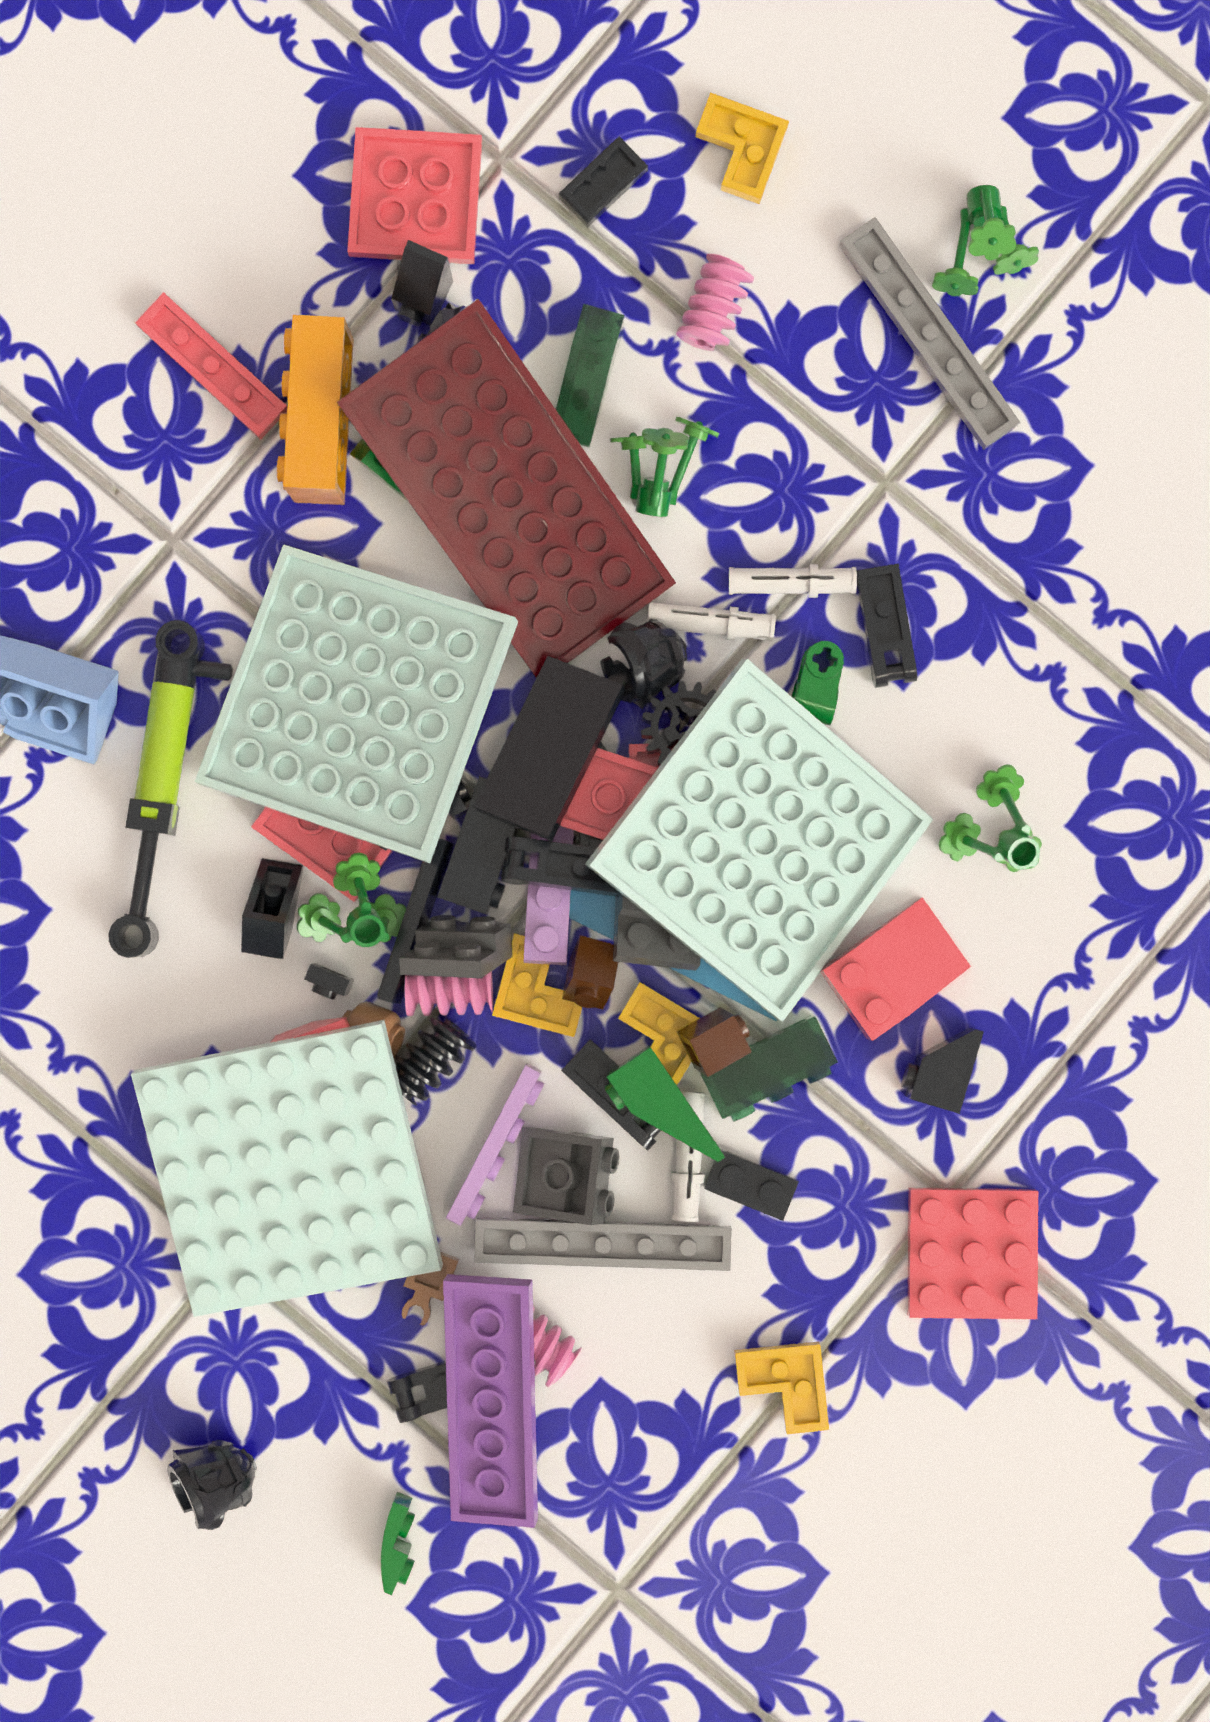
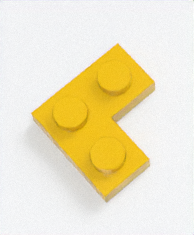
M710 92L695 137L733 151L720 190L760 204L789 121Z
M514 933L512 957L506 961L492 1016L575 1037L582 1007L578 1006L575 1002L562 999L564 990L545 985L550 964L524 963L525 936Z
M639 982L618 1019L654 1040L650 1047L673 1081L678 1085L691 1060L677 1031L700 1018Z
M819 1341L734 1350L740 1396L781 1392L786 1434L829 1430Z

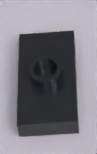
M619 136L558 193L559 199L588 228L648 171V165Z

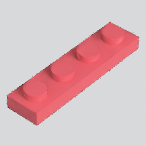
M164 292L135 322L138 328L260 440L280 420L281 413H287L288 407Z

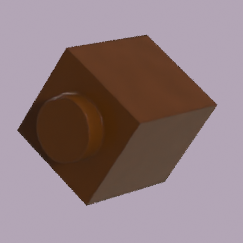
M580 935L570 956L562 999L575 1002L578 1006L584 1008L604 1009L614 989L618 962L613 961L614 944Z
M721 1007L677 1031L694 1068L706 1077L715 1074L752 1052L746 1041V1038L750 1037V1032L744 1020L739 1014L733 1015Z

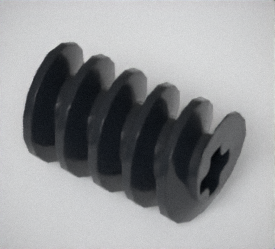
M444 1015L446 1018L444 1022L433 1017L429 1019L434 1030L433 1034L422 1030L417 1032L422 1042L421 1047L410 1042L406 1044L411 1056L409 1059L399 1055L394 1057L399 1067L397 1075L402 1095L416 1106L417 1104L413 1097L424 1101L430 1097L425 1084L437 1089L442 1084L437 1072L447 1076L453 1073V1069L448 1061L449 1059L460 1064L465 1060L460 1047L471 1051L477 1047L475 1042L447 1015Z

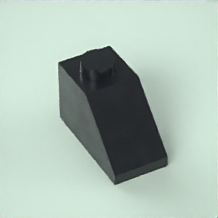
M410 240L407 241L391 297L394 309L398 311L397 316L400 319L414 326H421L422 322L431 326L441 310L453 283L448 257Z
M261 859L242 915L241 952L277 959L284 958L293 930L303 865Z
M967 1028L917 1055L915 1063H908L904 1071L901 1087L907 1088L905 1097L960 1114L984 1032Z

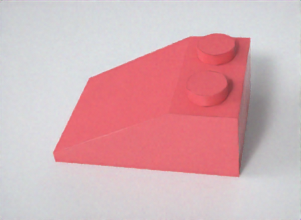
M921 897L828 962L820 973L866 1039L873 1041L908 1017L971 966L926 901Z

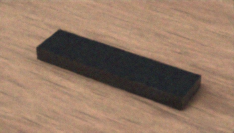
M439 838L431 862L422 861L377 994L378 999L395 1004H401L405 993V975H400L399 958L414 949L416 944L415 930L429 922L455 845L451 842Z

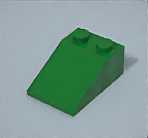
M650 1045L607 1073L610 1083L604 1089L619 1110L627 1106L631 1114L711 1159L719 1162L725 1158Z

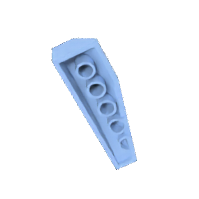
M0 635V724L5 726L3 733L17 740L95 764L117 704L119 671L40 645Z

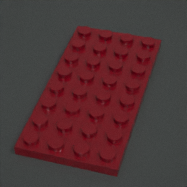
M479 299L473 301L336 402L483 606L513 616L518 620L511 644L535 678H537L547 656L569 663L611 632L617 625L622 624L676 584L671 574Z

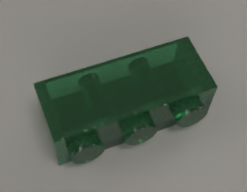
M810 1015L749 1045L752 1051L750 1054L715 1074L706 1077L701 1072L699 1073L722 1119L731 1116L733 1122L755 1112L756 1109L753 1104L767 1097L773 1103L792 1094L794 1090L791 1085L806 1078L809 1084H812L832 1074L830 1066L838 1063L816 1017Z

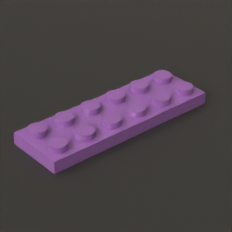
M447 1274L443 1280L451 1521L535 1528L538 1521L533 1280Z

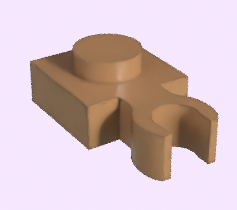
M440 1252L443 1262L441 1271L406 1278L404 1287L415 1290V1293L405 1303L402 1309V1318L406 1319L409 1308L417 1305L424 1310V1317L420 1325L423 1326L428 1322L431 1315V1297L444 1301L443 1280L447 1274L454 1275L459 1258Z

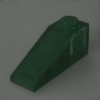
M583 304L556 411L579 444L590 448L624 331L625 315Z

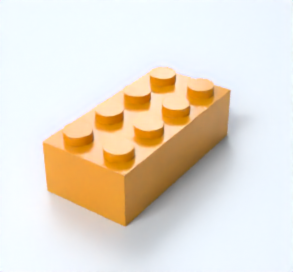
M293 315L292 328H285L284 352L290 355V371H283L282 396L287 397L288 408L287 413H281L279 420L280 439L285 440V456H278L277 480L278 482H283V489L287 491L295 503L345 505L349 419L336 403L351 392L354 339L345 317Z

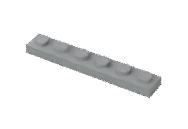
M874 217L842 239L839 246L982 449H986L1018 427L1021 422L877 218Z
M476 1218L474 1263L730 1271L731 1226L626 1222H604L596 1225H586L562 1220Z

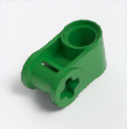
M830 641L817 642L804 652L798 678L791 696L821 723L829 726L835 714L839 693L838 686L844 664L842 650ZM824 650L827 652L826 659L832 661V666H828L820 672L818 671L819 664L813 662L812 657L821 654Z

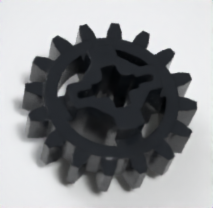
M680 681L676 693H672L665 686L662 689V701L653 697L649 700V705L654 710V713H643L642 721L651 725V727L641 730V738L652 739L653 742L646 747V752L648 755L659 752L658 766L663 763L672 751L671 749L675 747L685 734V732L678 733L681 723L680 718L687 725H692L717 692L715 689L704 695L701 693L702 684L700 682L696 683L693 691H687L684 681ZM684 702H693L703 707L699 710L687 707ZM667 711L671 720L670 726L659 734L658 724L660 718Z

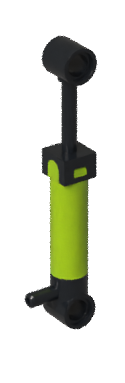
M172 620L165 623L158 630L155 638L158 653L135 797L134 799L130 798L125 826V828L142 831L129 914H124L123 917L117 919L111 925L108 933L112 950L125 958L144 957L156 948L159 941V931L150 920V917H146L159 833L176 835L180 810L176 803L196 677L229 681L233 673L231 664L200 660L205 651V641L194 627L181 620ZM179 634H188L190 638L188 649L184 653L173 654L171 650L173 638ZM132 925H137L143 933L142 943L135 949L131 948L125 941L126 930Z

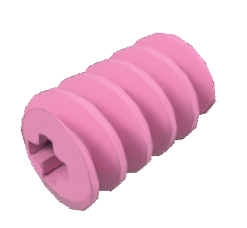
M707 254L706 258L709 263L702 265L700 271L703 279L696 281L694 290L697 294L691 296L688 302L691 310L684 312L682 321L686 326L679 327L676 335L693 347L714 351L715 345H729L730 340L721 333V330L735 329L736 324L727 318L728 313L741 314L742 308L734 303L733 299L747 298L748 292L741 288L739 284L740 282L753 283L754 277L745 271L742 265L727 257Z
M492 971L483 978L405 975V1006L407 1016L414 1015L418 1004L424 1016L431 1015L434 1004H437L441 1015H447L451 1003L454 1004L458 1015L465 1014L468 1003H471L475 1015H480L486 1002H488L493 1014Z
M543 1314L533 1320L535 1376L545 1370L549 1372L545 1385L550 1387L564 1375L578 1356L582 1347L572 1352L575 1343L573 1336H568L559 1342L562 1331L559 1325H555L545 1331L548 1317Z

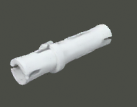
M809 564V568L729 567V595L809 594V598H818V594L856 595V567L818 568V564Z
M650 602L648 622L649 619H657L674 631L727 636L726 640L735 641V637L773 641L776 614L738 611V607H730V610H718Z
M681 1091L704 1124L706 1093ZM677 1140L675 1172H671V1181L675 1182L673 1215L671 1219L698 1222L700 1183H704L705 1174H701L702 1153L692 1147L689 1148L688 1145Z

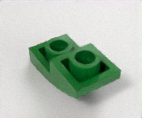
M399 1492L396 1493L387 1518L381 1549L384 1593L391 1596L397 1582L403 1585L406 1584L415 1560L408 1558L412 1544L397 1538L400 1536L406 1539L416 1515L408 1511L412 1498Z

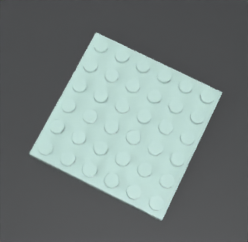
M283 545L195 782L430 863L518 620L501 612Z
M741 659L585 865L774 1018L783 1022L933 821V818L751 661Z
M384 1020L136 1069L131 1073L194 1317L441 1271L443 1262Z

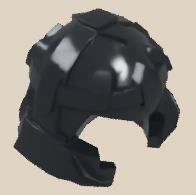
M649 619V622H645L638 627L624 622L617 625L610 636L607 637L609 644L617 646L624 654L630 667L628 669L619 660L613 661L610 656L600 661L604 677L623 684L626 691L621 701L629 702L630 704L633 702L643 709L649 703V700L652 697L655 698L665 686L671 688L684 677L685 669L683 666L684 661H687V646L677 632L666 627L657 619Z
M215 1440L210 1445L173 1450L174 1461L167 1467L170 1484L183 1513L194 1512L197 1529H217L221 1526L225 1513L228 1510L246 1507L250 1503L257 1467L252 1455L247 1453L244 1448L240 1450L234 1447L233 1443Z

